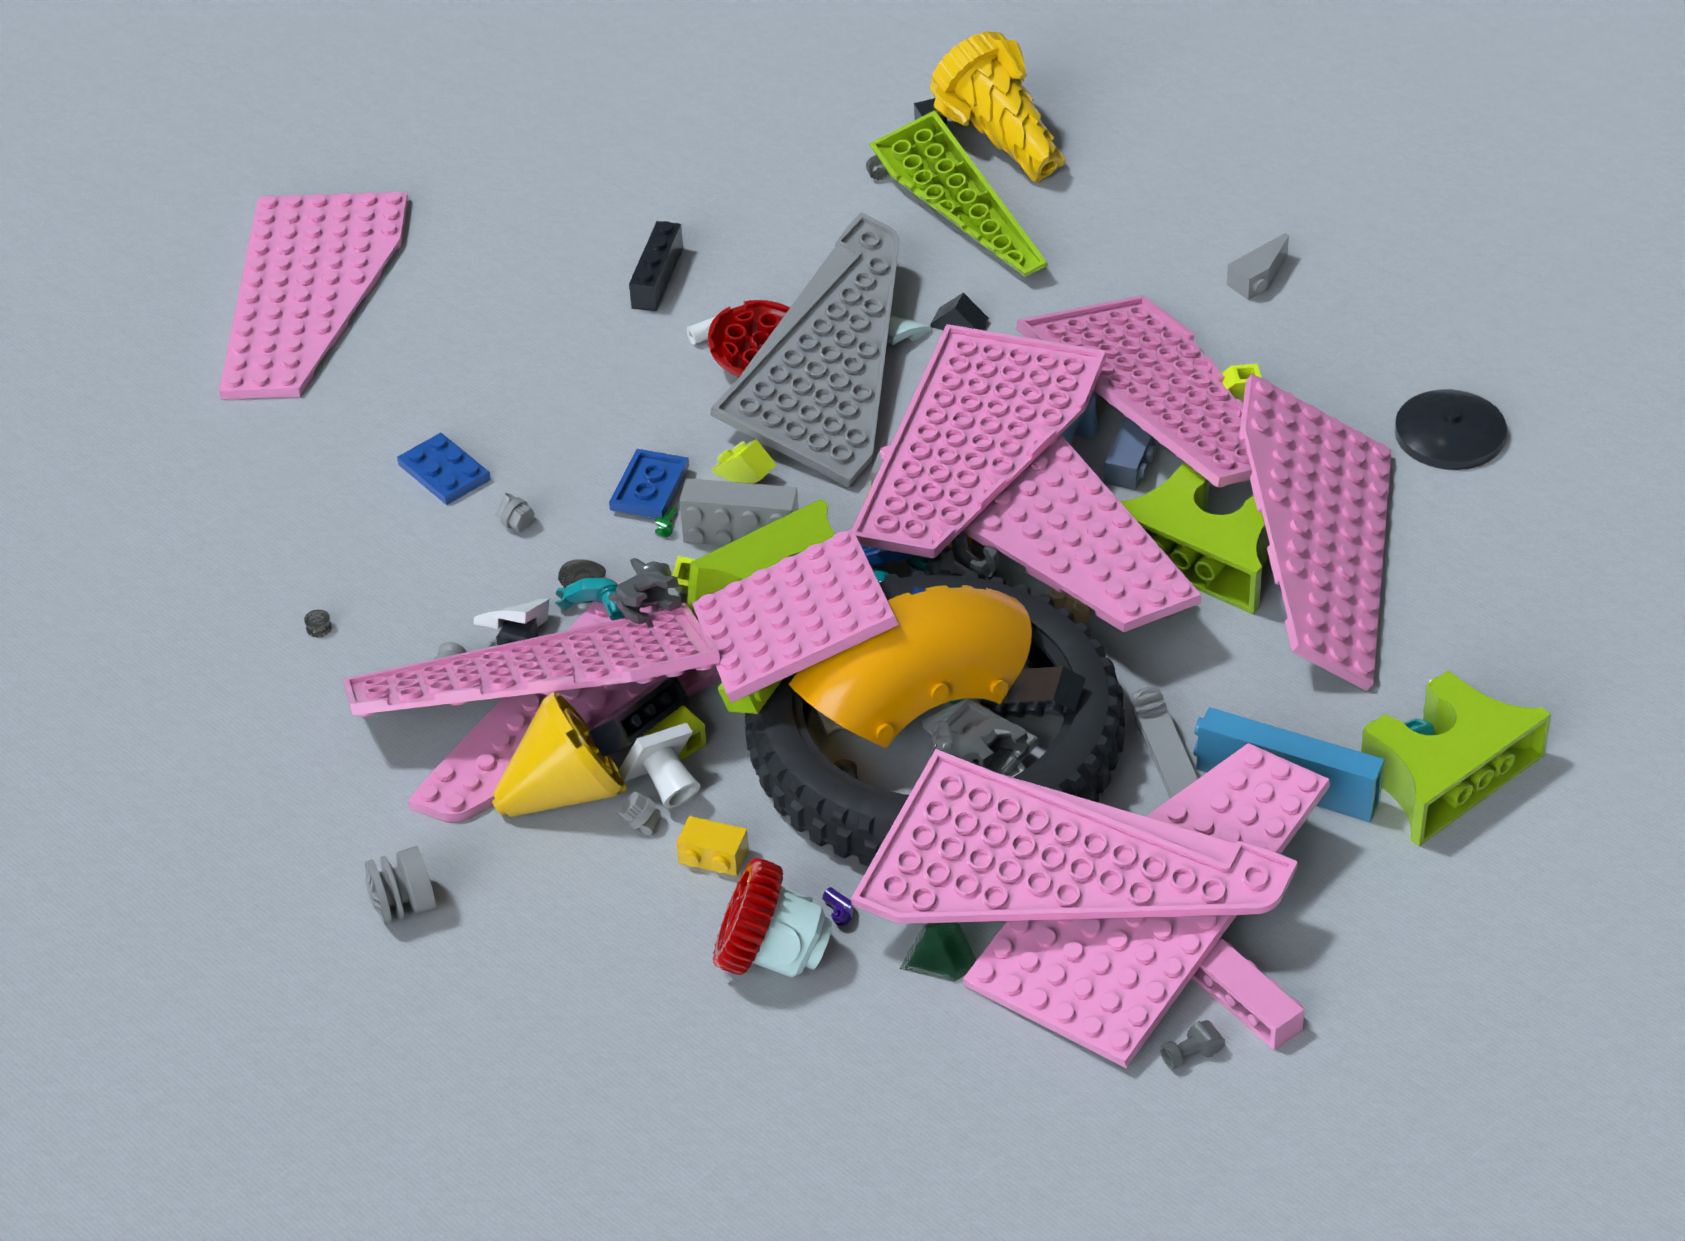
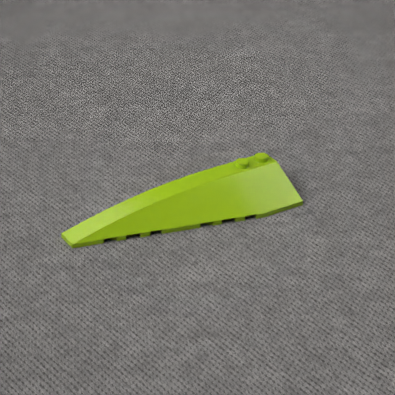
M935 110L869 143L870 148L892 178L1026 277L1048 266L1046 259Z

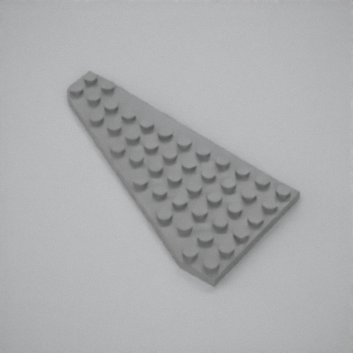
M861 212L842 233L836 242L835 248L737 381L711 407L710 416L847 487L852 485L872 462L900 241L897 232L892 227Z

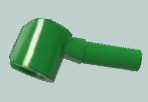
M672 507L663 518L657 517L655 519V524L658 526L655 530L656 534L665 538L671 535L674 524L670 521L677 512L675 507Z

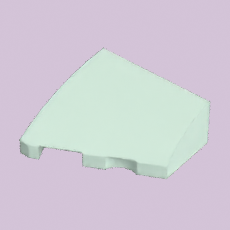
M890 315L887 341L892 345L905 338L915 341L931 332V326Z

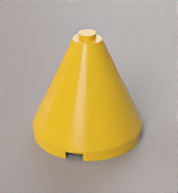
M554 691L543 699L493 792L495 799L492 801V804L502 816L507 814L510 817L617 797L627 789L626 783L619 775V769L611 756L602 757L588 732L591 728L560 693L556 694Z

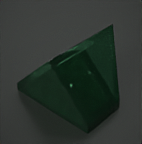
M958 922L926 923L920 930L899 969L955 982L965 976L977 960Z

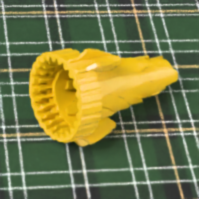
M985 31L972 35L970 38L954 46L933 71L930 91L936 98L934 108L944 117L964 126L969 125V121H971L981 134L985 133L998 149H1003L1018 162L1033 182H1041L1042 179L1050 176L1058 167L1064 166L1065 158L1051 141L1055 138L1040 120L1041 114L1032 104L1034 98L1022 84L1027 74L1020 45L1016 40H1007L999 32Z

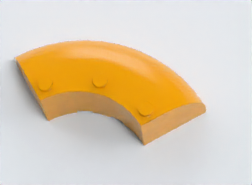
M945 585L926 588L925 592L913 595L905 593L887 600L899 625L797 672L789 683L798 695L819 712L847 730L887 749L892 740L911 721L940 704L965 698L986 699L1001 704L1027 660L1032 636L1030 617L1025 607L1016 598L988 588L986 590L976 589L968 585H962L959 588H949Z

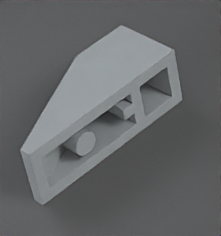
M1284 233L1228 264L1227 286L1247 300L1267 290L1288 256L1289 235Z

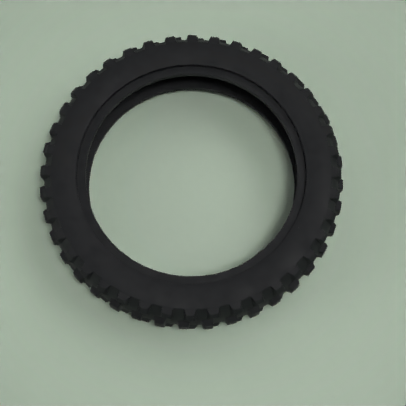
M923 570L913 571L910 577L899 578L896 573L885 576L884 581L878 582L887 600L905 593L912 594L914 586L926 590V588L946 585L949 588H959L962 585H968L976 589L986 590L988 588L1000 591L1016 598L1025 607L1031 621L1032 636L1030 650L1023 668L1064 666L1083 676L1086 680L1076 712L1062 713L1064 721L1051 746L1037 761L1013 778L1098 803L1099 793H1103L1111 782L1110 771L1116 769L1119 761V752L1123 750L1125 709L1123 708L1122 686L1119 685L1113 662L1106 657L1105 648L1098 639H1091L1092 631L1083 622L1074 623V614L1065 607L1056 609L1054 607V600L1043 594L1035 597L1031 595L1029 587L1019 584L1013 588L1006 585L1005 579L995 576L989 581L980 579L979 574L975 572H967L965 576L952 575L950 570H940L938 575H925ZM794 673L780 682L758 714L745 713L747 750L750 751V761L753 769H755L756 775L759 776V782L765 794L773 798L774 808L779 814L790 816L791 826L799 832L809 831L810 840L821 847L826 844L832 845L834 854L845 859L851 854L858 857L860 864L869 867L909 795L886 791L855 779L834 765L819 750L807 729L808 718L813 706L806 702L789 685L797 674Z

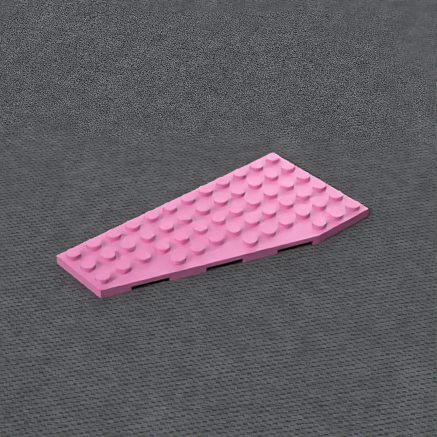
M393 191L389 193L367 192L362 194L341 193L300 196L268 195L258 197L219 389L221 399L301 397L313 379L315 369L327 351L334 348L348 327V320L362 299H367L381 278L382 270L395 250H399L402 247L408 207L407 192Z
M1248 743L1145 817L1233 843L1241 841L1282 854L1330 787V782L1324 776ZM1237 915L1006 921L963 978L964 986L1127 1068Z

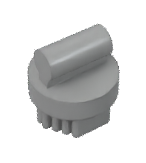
M505 493L495 515L508 528L522 532V530L530 525L535 513L522 498H515L512 494Z
M634 792L623 802L619 815L626 820V824L632 829L640 828L643 834L651 835L661 812L655 808L656 803L649 797H644L640 793Z

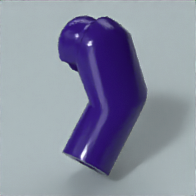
M829 887L823 893L822 900L834 908L833 913L831 912L834 923L839 926H845L853 918L851 900L834 888Z

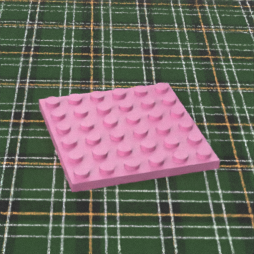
M853 529L839 532L829 540L811 545L799 554L785 557L779 563L769 568L757 570L751 576L741 581L732 582L725 588L713 594H706L698 601L692 603L704 636H709L719 651L721 663H716L715 665L731 703L899 625Z

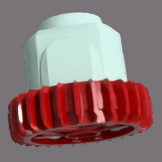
M755 857L745 866L744 872L741 873L736 888L732 892V897L724 913V918L717 935L718 938L714 945L713 963L716 967L721 968V970L740 976L745 974L753 963L785 976L795 977L801 974L805 967L811 970L817 967L827 946L833 919L825 916L822 906L812 903V898L782 887L784 873L781 866Z

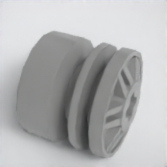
M417 846L396 852L397 867L392 868L386 856L380 857L382 868L380 872L373 859L365 861V882L373 908L379 914L383 924L392 921L390 907L394 908L398 919L404 918L403 903L406 902L409 903L415 914L436 908L430 878Z

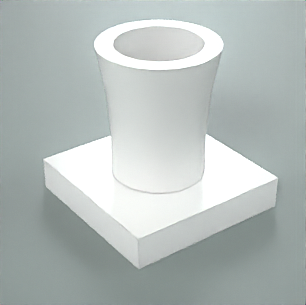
M684 723L637 738L618 770L623 781L649 773L666 809L674 808L687 802L701 787L678 758V755L692 734L689 725Z

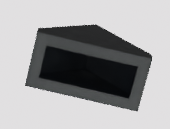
M963 292L939 307L930 326L931 328L944 330L946 324L985 330L989 323V318Z

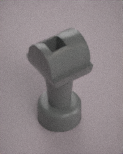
M1209 1020L1198 1021L1188 1030V1039L1178 1045L1173 1041H1169L1160 1046V1053L1167 1067L1172 1070L1183 1064V1057L1196 1052L1205 1057H1213L1214 1054L1224 1047L1225 1039Z

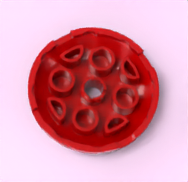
M768 300L744 301V304L732 309L729 306L722 310L713 319L708 330V347L714 360L725 371L739 378L790 307Z

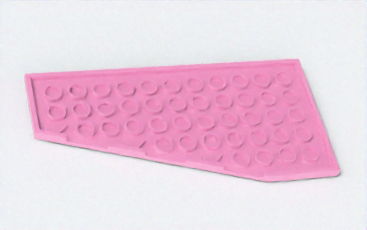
M1141 295L1017 321L1016 330L1026 338L1105 350L1106 360L1093 389L1094 392L1121 411L1125 417L1130 418L1142 430L1153 436L1160 444L1167 447L1176 457L1190 465L1194 471L1204 476L1212 485L1225 487L1226 485L1250 480L1252 469L1245 442H1242L1239 436L1243 410L1242 401L1235 399L1231 392L1226 389L1222 383L1224 376L1210 356H1205L1193 340V332L1145 296Z
M946 324L852 528L860 545L935 558L1085 411L1106 360V351Z
M1252 373L1246 380L1239 436L1240 440L1245 442L1252 469V475L1250 476L1257 510L1263 514L1270 543L1267 547L1275 584L1280 585L1288 616L1285 625L1291 650L1293 653L1367 691L1374 683L1392 450L1383 443H1378L1364 435L1361 431L1347 426L1339 419L1327 415L1315 406L1305 403L1290 392H1285L1271 384L1268 380Z
M1061 434L962 531L985 547L995 548L1026 567L1027 573L1059 593L1065 591L1096 611V616L1122 632L1132 630L1201 603L1199 591ZM890 445L880 448V457L883 461Z
M683 605L673 611L664 609L648 613L649 620L640 624H636L628 618L345 678L343 682L352 715L364 717L373 715L376 712L443 704L457 706L468 701L535 693L549 695L554 691L558 693L561 690L634 681L637 683H648L657 676L675 677L682 675L684 670L694 668L696 670H707L712 668L713 664L721 663L719 651L709 636H704L700 623L687 605Z

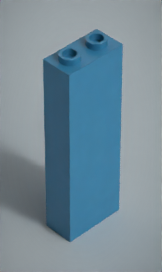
M1211 707L1208 708L1204 718L1199 717L1197 720L1194 734L1198 735V739L1193 750V755L1197 756V770L1210 771L1249 743L1328 778L1330 787L1316 806L1371 822L1380 803L1385 759Z

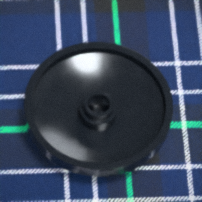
M1440 389L1427 391L1407 400L1397 412L1394 430L1399 446L1406 454L1418 462L1440 469L1462 470L1478 467L1494 459L1504 447L1507 426L1503 414L1488 400L1466 391Z

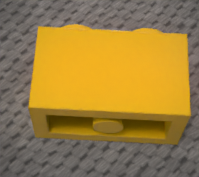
M692 816L688 817L676 842L678 863L734 876L738 875L749 850L747 828Z

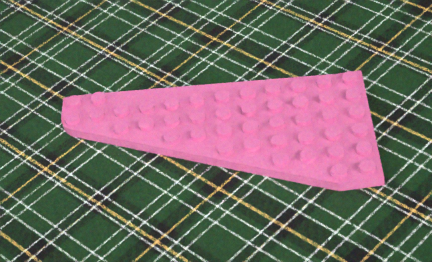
M594 601L568 630L612 620L609 618L605 605ZM680 602V606L687 605L686 603ZM655 606L640 608V612L646 613L664 610ZM692 611V613L694 614V616H695L696 619L698 620L696 613H694V612ZM715 664L707 670H696L694 668L684 670L682 675L676 676L688 697L721 679ZM667 676L654 677V680L648 683H637L634 681L561 690L558 693L574 707L592 729L647 687L667 678ZM535 693L503 697L422 782L408 800L409 808L445 822H460L493 806L492 801L495 799L493 792L543 699L548 695Z
M935 749L851 897V904L897 924L1263 914L1271 911L1281 902L1297 869L1298 861L1241 841L1233 843L999 774Z

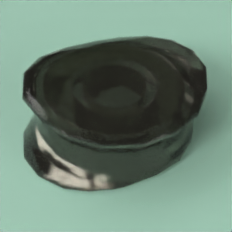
M574 559L561 566L558 572V580L563 589H566V586L584 578H606V569L601 564L591 560Z

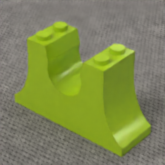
M1184 462L1170 478L1153 491L1134 499L1120 501L1198 591L1253 615L1259 609L1262 566L1269 558L1267 547L1270 543L1263 514L1257 510L1254 495L1245 500L1244 505L1238 511L1231 514L1215 515L1207 513L1209 480Z
M819 499L692 561L690 564L687 597L689 609L695 613L692 603L698 601L702 596L713 594L732 582L741 581L751 576L757 570L769 568L779 563L785 557H792L805 551L811 545L820 544L833 538L835 533L827 518L829 504Z
M1447 670L1439 677L1432 678L1425 689L1426 698L1423 708V720L1433 724L1435 735H1423L1414 732L1404 722L1384 714L1375 721H1370L1363 728L1361 752L1385 759L1382 788L1404 810L1411 828L1410 840L1417 846H1421L1545 756L1551 713L1543 707H1520L1495 700L1474 689Z

